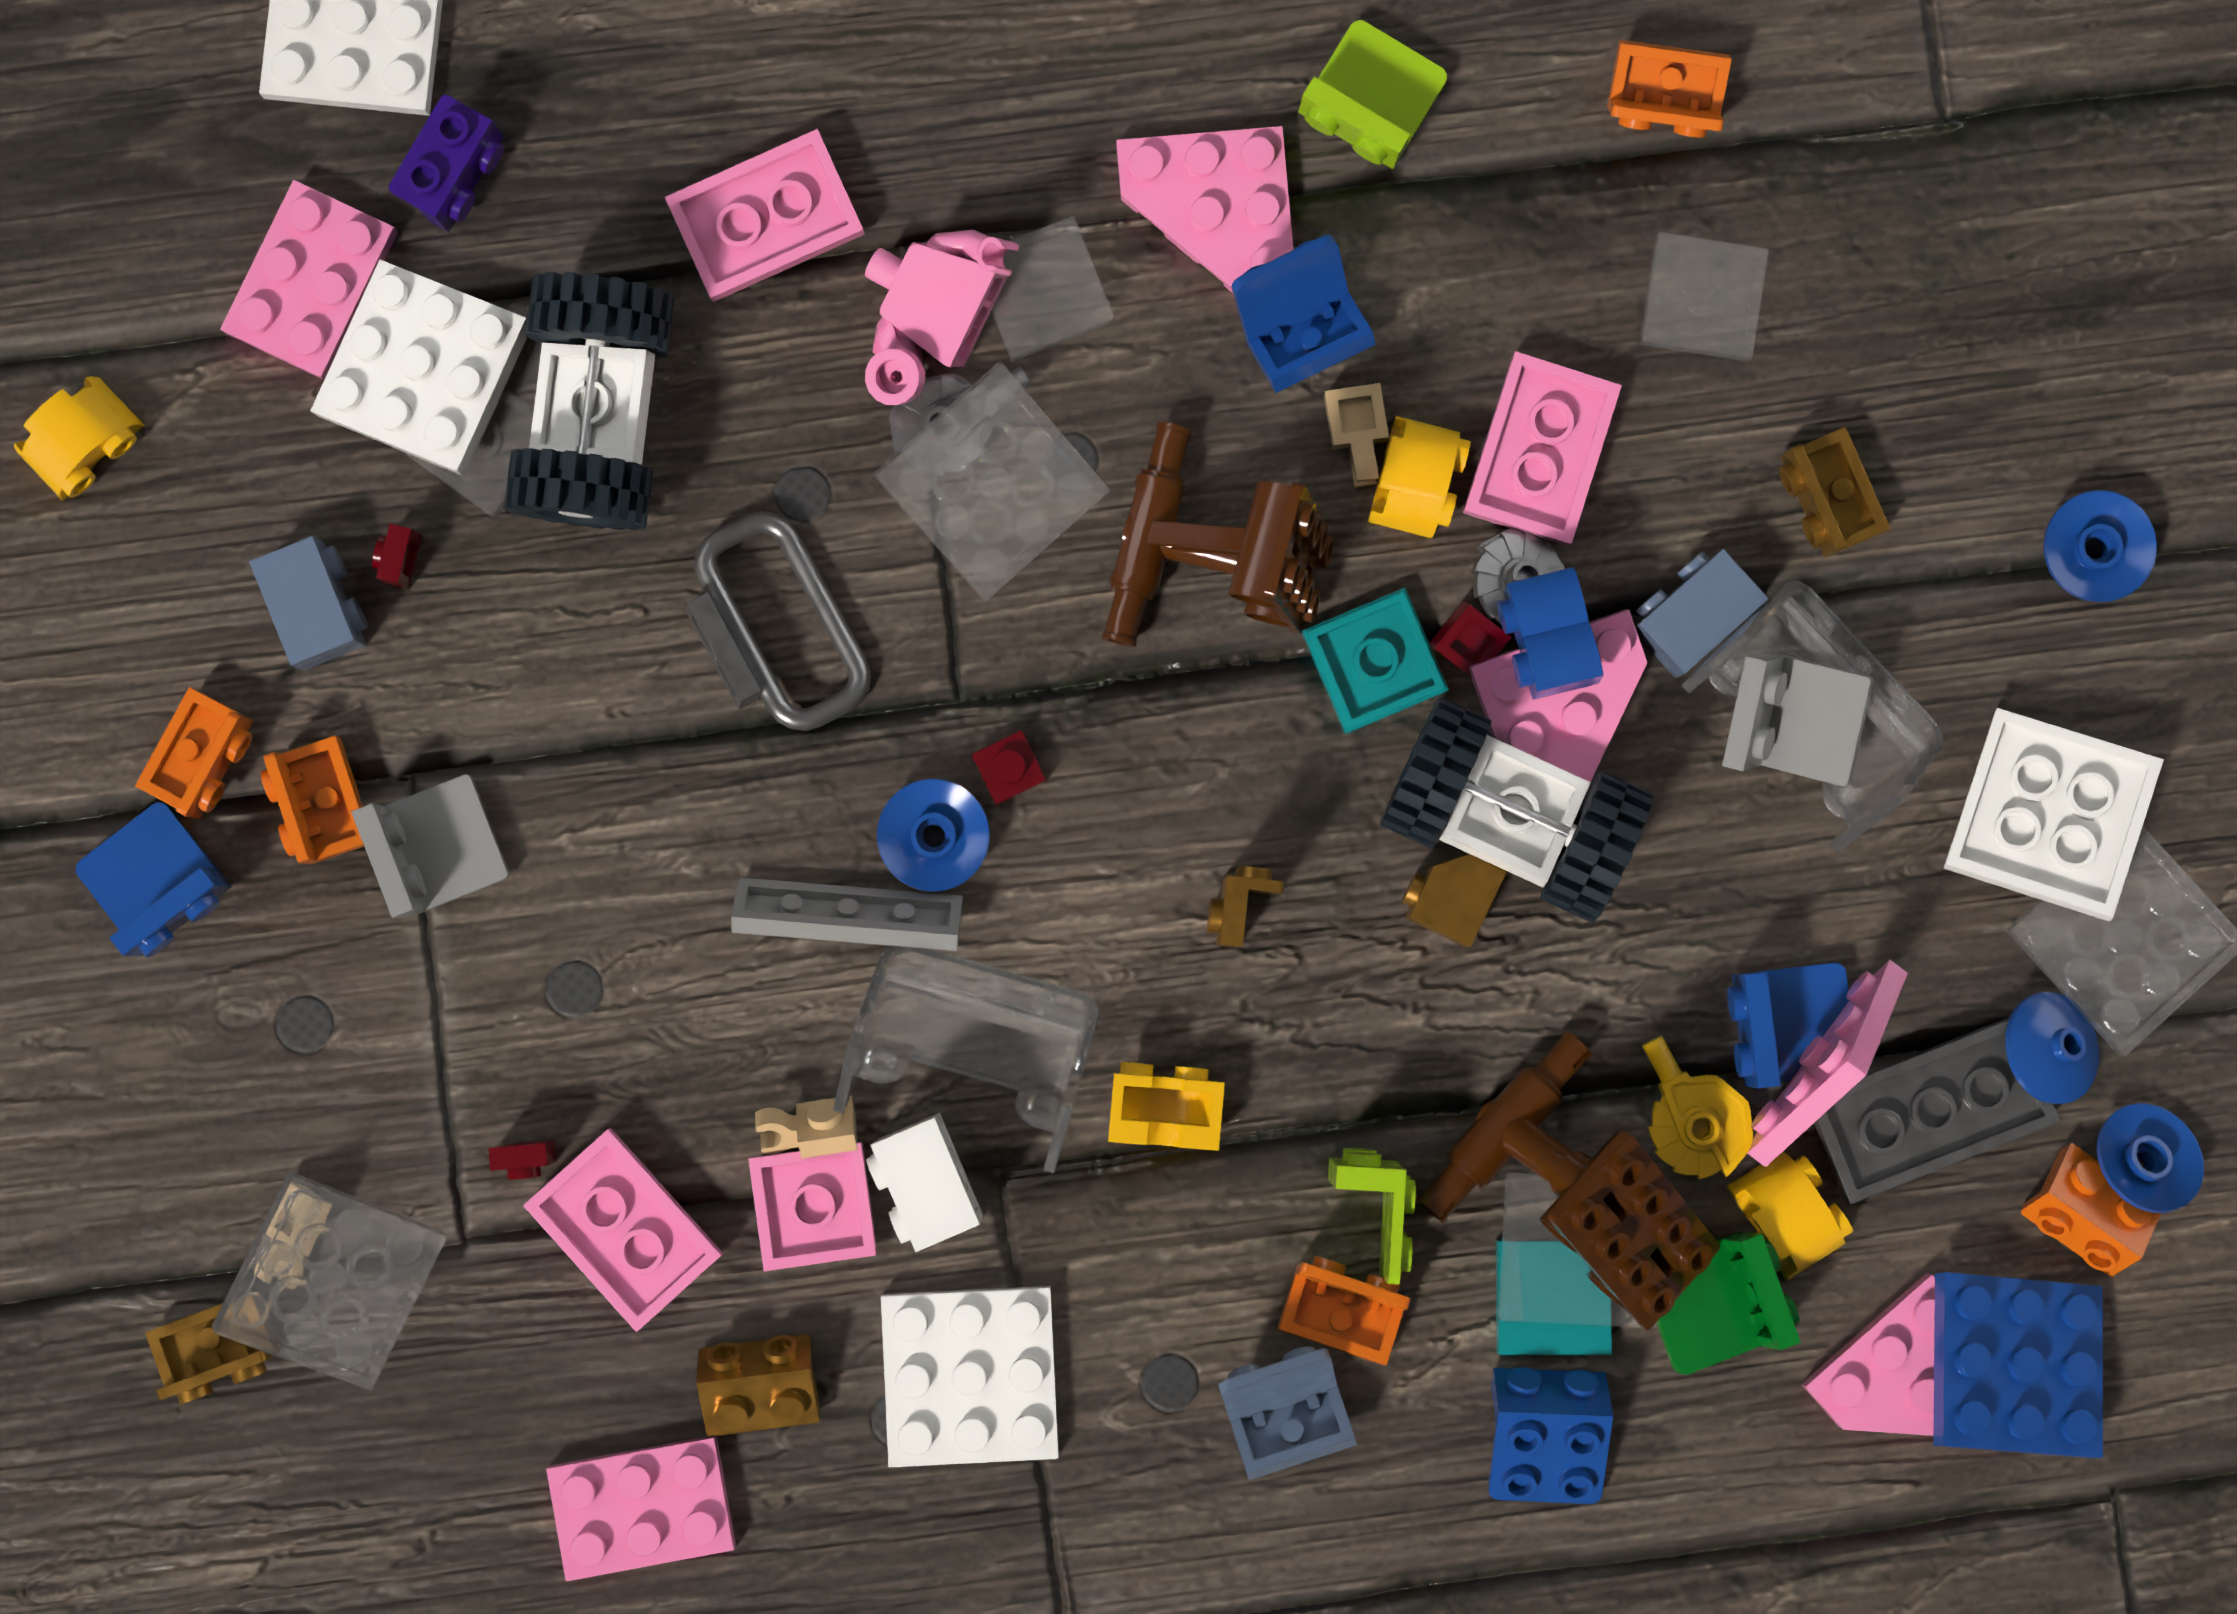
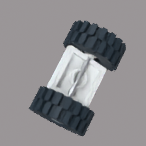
M546 272L545 275L537 274L533 277L526 336L532 338L535 342L542 343L530 444L529 448H524V450L514 449L511 451L504 503L506 511H511L510 513L516 515H525V517L532 519H544L547 522H561L573 526L582 525L590 526L591 528H610L614 530H639L646 528L653 471L649 467H642L654 362L655 359L666 357L668 354L674 306L673 295L664 293L662 289L657 287H646L647 284L636 281L630 283L617 277H611V279L603 278L597 274L587 273V275H579L575 272H564L562 275L556 272Z
M1439 696L1399 777L1381 819L1380 826L1430 849L1434 847L1439 839L1538 886L1544 887L1540 894L1541 900L1591 923L1596 922V919L1602 914L1605 905L1607 906L1615 887L1618 886L1626 865L1631 860L1632 852L1643 832L1642 828L1647 822L1654 795L1602 770L1595 775L1593 782H1589L1487 735L1492 720Z

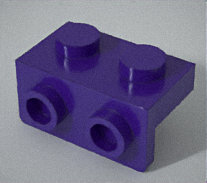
M442 95L388 186L389 191L418 208L431 223L449 232L455 220L462 222L469 214L476 198V194L472 191L482 174H490L499 163L504 150V146L501 144L504 136L491 119L449 95Z

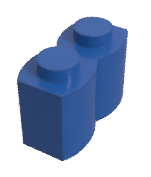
M1574 567L1507 583L1504 591L1505 599L1497 601V607L1504 633L1514 632L1520 653L1512 655L1513 669L1519 687L1529 686L1532 698L1535 700L1599 684L1604 676L1601 659Z

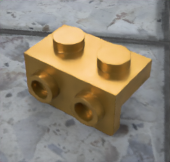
M1846 427L1804 445L1800 444L1790 448L1780 456L1783 466L1779 467L1782 484L1790 497H1798L1806 515L1801 520L1805 536L1814 549L1820 547L1824 558L1891 529Z
M1238 866L1235 876L1227 875L1222 879L1221 898L1210 899L1207 919V933L1217 934L1216 945L1243 947L1248 892L1269 895L1283 893L1284 881L1272 880L1273 869Z
M258 1290L145 1332L164 1385L156 1390L159 1401L177 1395L180 1405L214 1392L210 1382L224 1376L231 1375L233 1383L237 1384L266 1373L267 1369L264 1361L280 1354Z
M779 1335L766 1340L743 1343L724 1342L699 1349L696 1385L707 1437L820 1423V1405L812 1368V1343L810 1335Z

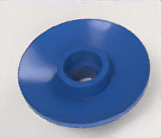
M2097 490L2079 494L2066 501L2056 510L2046 527L2043 551L2048 570L2061 588L2079 599L2102 603L2126 597L2145 582L2155 563L2157 541L2149 517L2138 504L2119 493ZM2089 539L2098 541L2102 547V554L2098 559L2091 558L2086 552L2085 547Z
M925 779L903 787L887 802L878 821L877 844L884 864L898 880L918 890L936 892L949 890L961 885L976 873L988 851L990 839L989 824L982 806L968 790L947 780ZM933 825L940 826L945 832L943 843L937 847L928 846L924 841L925 830Z
M2041 992L2030 995L2014 1008L2006 1027L2005 1049L2009 1066L2018 1083L2028 1094L2048 1104H2065L2082 1097L2093 1084L2099 1065L2098 1040L2093 1025L2086 1013L2073 1000L2055 992Z
M2136 1103L2118 1109L2103 1123L2097 1138L2098 1162L2108 1184L2123 1200L2144 1211L2167 1213L2180 1209L2197 1195L2204 1177L2202 1151L2191 1130L2176 1115L2156 1105ZM2137 1158L2143 1161L2146 1170L2140 1165Z

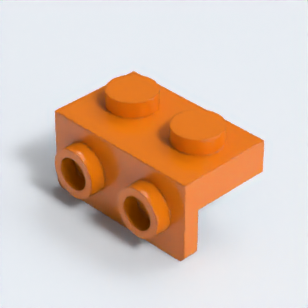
M1619 40L1607 103L1610 115L1619 118V125L1637 130H1650L1652 122L1674 125V133L1688 137L1704 138L1707 135V130L1722 131L1724 119L1721 111L1732 58L1727 54Z
M189 687L135 787L176 808V812L186 817L200 819L204 811L210 813L220 801L225 790V783L221 782L230 763L239 762L248 750L252 741V734L248 731L254 720Z
M335 735L284 753L272 752L263 755L267 769L261 771L262 784L269 800L272 803L278 802L284 823L278 825V831L282 845L290 857L295 855L298 863L314 864L364 847L351 811L363 807L341 737Z
M2072 1142L2058 1152L2041 1191L2026 1201L2021 1209V1214L2037 1225L2040 1231L2057 1239L2081 1256L2089 1266L2102 1271L2108 1276H2114L2142 1259L2162 1214L2138 1209L2123 1200L2108 1184L2101 1171L2099 1162Z
M1314 1256L1312 1265L1304 1262L1298 1264L1277 1330L1386 1366L1403 1311L1408 1310L1411 1298L1398 1294L1400 1284H1387L1382 1277L1368 1274L1366 1282L1344 1276L1347 1268L1345 1265Z

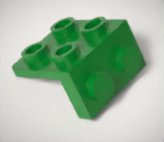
M1738 1231L1717 1239L1720 1249L1712 1258L1710 1265L1704 1272L1697 1275L1675 1300L1672 1309L1656 1322L1671 1366L1675 1372L1688 1375L1760 1346L1781 1351L1801 1343L1796 1330V1326L1800 1324L1797 1308L1791 1297L1783 1293L1776 1274L1781 1268L1779 1257L1771 1242L1767 1239L1764 1240L1762 1234Z

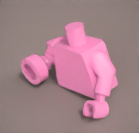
M975 230L936 233L927 243L913 242L904 259L883 248L876 250L868 263L865 277L889 290L880 308L879 313L882 317L876 325L872 351L875 355L870 359L865 370V382L868 391L877 401L885 405H903L913 401L921 393L925 384L921 347L948 367L965 366L1007 277L1012 274V270L1004 267L1003 258L1008 249L1019 250V245L1016 242L990 237Z

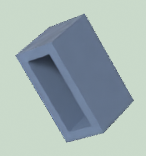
M310 536L249 561L290 666L305 671L366 646L361 633L362 630L368 628L366 618L356 598L348 599L340 579L346 577L347 573L335 546L327 547L325 542Z
M1724 549L1714 554L1711 558H1708L1703 551L1700 552L1677 573L1684 581L1669 595L1660 588L1636 610L1642 617L1635 625L1639 639L1675 679L1686 674L1768 600V597Z

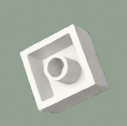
M940 1113L881 1137L870 1145L874 1154L870 1155L866 1162L878 1190L880 1191L888 1187L896 1206L892 1207V1211L888 1213L901 1244L911 1240L915 1252H918L980 1225L984 1215Z

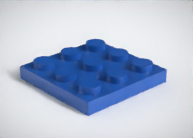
M1950 1272L1936 1273L1933 1446L2091 1459L2103 1458L2102 1286Z

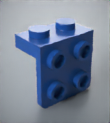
M1324 235L1315 240L1303 242L1291 252L1264 265H1257L1248 269L1232 283L1231 287L1247 345L1275 393L1376 345L1373 331L1348 291L1339 246L1332 235Z
M160 802L152 804L83 857L76 865L77 876L119 929L109 939L122 956L145 955L146 958L157 954L175 939L172 934L188 920L194 923L211 913L220 904L217 898L232 887L168 804Z
M1839 963L1731 974L1733 987H1728L1727 990L1728 1008L1731 1019L1737 1021L1740 1043H1736L1734 1046V1057L1739 1077H1744L1745 1086L1759 1089L1781 1086V1082L1791 1081L1802 1066L1799 1063V1059L1804 1050L1817 1036H1824L1849 1002L1846 998L1848 993L1846 970Z
M1527 1367L1493 1368L1491 1389L1496 1423L1488 1480L1489 1495L1495 1500L1597 1503L1602 1497L1613 1423V1411L1606 1372H1589L1580 1369L1572 1371L1538 1370Z

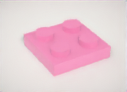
M857 1142L858 1150L802 1159L800 1151L749 1158L764 1271L876 1256L878 1254L863 1142Z

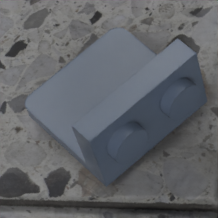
M1311 1346L1297 1348L1285 1354L1282 1358L1283 1361L1261 1368L1260 1365L1251 1364L1239 1367L1229 1373L1228 1379L1219 1383V1390L1249 1480L1357 1445L1337 1385L1328 1349L1315 1350Z

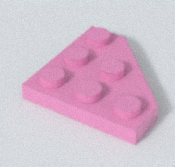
M1283 126L1116 140L1121 200L1137 214H1142L1160 229L1168 240L1193 261L1203 265L1224 283L1223 286L1232 293L1231 286L1233 281L1243 275L1248 269L1257 265H1264L1293 251Z
M1627 609L1589 622L1595 637L1604 674L1599 684L1533 700L1529 686L1520 688L1515 677L1512 655L1520 653L1519 648L1469 666L1472 681L1484 715L1492 720L1489 728L1492 737L1591 782L1648 663L1630 610Z
M1889 960L1874 975L1866 971L1854 982L1846 996L1849 1002L1824 1036H1817L1804 1050L1799 1059V1063L1802 1066L1775 1102L1769 1101L1755 1117L1751 1128L1757 1132L1747 1154L1766 1167L1867 1075L1908 973Z
M1926 1272L1801 1383L1841 1429L1933 1436L1935 1277Z

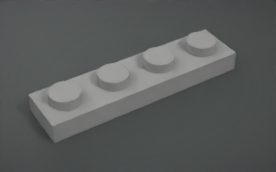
M739 877L731 915L732 933L957 951L963 896Z

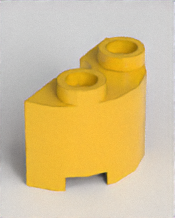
M86 377L84 380L85 386L73 396H70L64 389L54 394L23 425L31 433L28 439L14 443L16 452L62 501L68 496L74 498L88 489L96 478L95 474L91 471L93 466L105 455H108L112 460L124 455L135 444L137 440L135 434L144 426L100 377Z
M1395 415L1368 522L1431 539L1437 525L1449 527L1457 494L1449 493L1448 488L1453 471L1462 473L1464 470L1471 441L1461 439L1460 432Z
M1120 1062V1072L1114 1073L1108 1142L1219 1151L1224 1082L1208 1080L1209 1069L1175 1066L1174 1077L1153 1075L1154 1064Z
M1783 1151L1766 1167L1762 1164L1758 1165L1727 1185L1726 1188L1746 1219L1758 1233L1763 1235L1764 1240L1767 1239L1775 1248L1780 1261V1272L1787 1282L1846 1244L1844 1237L1852 1233L1853 1228L1841 1209L1835 1203L1828 1207L1816 1188L1822 1185L1823 1182L1811 1162L1804 1155L1794 1161Z

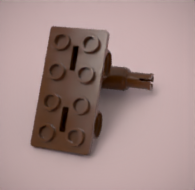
M1158 422L1147 469H1141L1140 474L1136 476L1134 498L1124 526L1116 567L1111 572L1109 580L1111 584L1110 589L1115 591L1102 638L1123 646H1137L1138 641L1136 640L1147 600H1153L1154 595H1157L1166 559L1233 574L1228 595L1246 602L1243 613L1245 616L1261 622L1286 627L1290 632L1301 634L1305 621L1313 623L1320 601V590L1314 589L1318 568L1327 569L1334 546V536L1328 535V525L1324 521L1305 484L1292 482V485L1289 486L1269 481H1258L1246 528L1177 522L1176 519L1185 488L1183 485L1184 480L1179 478L1188 440L1191 438L1192 432L1190 429L1177 424Z
M1565 1031L1535 1068L1528 1066L1526 1069L1522 1068L1497 1098L1487 1102L1481 1108L1474 1124L1449 1151L1447 1160L1450 1164L1416 1200L1432 1216L1444 1224L1448 1220V1216L1475 1186L1480 1189L1483 1185L1487 1186L1508 1161L1514 1157L1551 1184L1553 1193L1558 1196L1554 1203L1539 1218L1542 1225L1562 1244L1584 1260L1591 1269L1587 1273L1588 1278L1604 1294L1625 1309L1640 1326L1650 1330L1661 1317L1665 1316L1672 1309L1675 1300L1695 1277L1707 1269L1712 1258L1719 1251L1720 1244L1637 1140L1625 1130L1620 1133L1615 1132L1592 1158L1583 1151L1573 1152L1539 1128L1561 1103L1562 1093L1560 1090L1584 1062L1593 1055L1579 1039Z

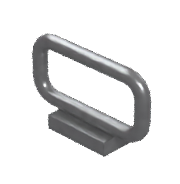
M759 511L744 515L713 531L704 538L695 553L694 562L697 580L704 594L687 602L686 614L738 710L759 700V697H761L767 710L777 722L790 729L808 731L839 718L862 703L870 689L871 671L867 659L802 539L790 522L775 513ZM760 533L771 535L779 543L849 674L848 683L843 690L805 709L797 708L787 700L717 570V559L723 551Z

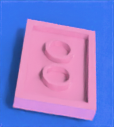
M818 129L665 197L712 302L865 235Z
M293 180L220 330L229 336L325 380L379 259L385 261L398 231L383 221Z
M1515 351L1510 361L1462 513L1507 528L1528 532L1537 537L1569 547L1572 544L1622 385Z
M611 1128L607 1129L523 1205L636 1332L724 1254Z
M717 1436L700 1437L550 1465L546 1468L566 1581L733 1551L736 1548Z

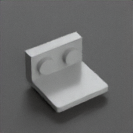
M1770 651L1746 656L1722 766L1743 772L1758 766H1765L1838 786L1849 785L1852 781L1874 683L1873 678L1869 675Z
M470 775L459 776L386 806L371 803L351 811L392 918H410L504 881L510 876L478 790Z

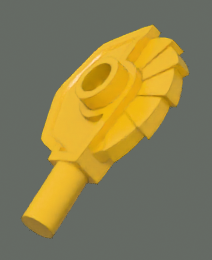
M1662 1035L1646 1042L1642 1047L1661 1080L1658 1086L1662 1097L1659 1102H1654L1651 1115L1652 1126H1648L1651 1140L1657 1148L1654 1153L1662 1161L1672 1166V1171L1679 1174L1697 1175V1179L1712 1176L1721 1170L1725 1177L1729 1176L1746 1156L1753 1142L1749 1102L1716 1075L1690 1077L1687 1072H1681Z

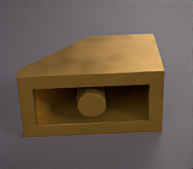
M1466 854L1429 867L1424 876L1416 872L1401 903L1410 906L1404 918L1463 947H1471L1507 871L1471 854Z

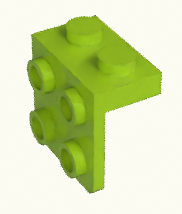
M1357 20L1348 28L1319 78L1315 76L1312 78L1302 95L1298 113L1305 116V121L1317 131L1328 136L1335 134L1353 145V150L1367 161L1377 165L1383 163L1394 169L1444 87L1447 73L1439 65L1369 23Z
M1343 1148L1342 1158L1329 1157L1328 1180L1335 1189L1383 1192L1379 1273L1387 1284L1399 1285L1401 1272H1410L1412 1265V1237H1407V1232L1403 1231L1404 1214H1414L1415 1180H1411L1410 1175H1406L1407 1170L1397 1161L1381 1160L1382 1155L1377 1154V1150Z

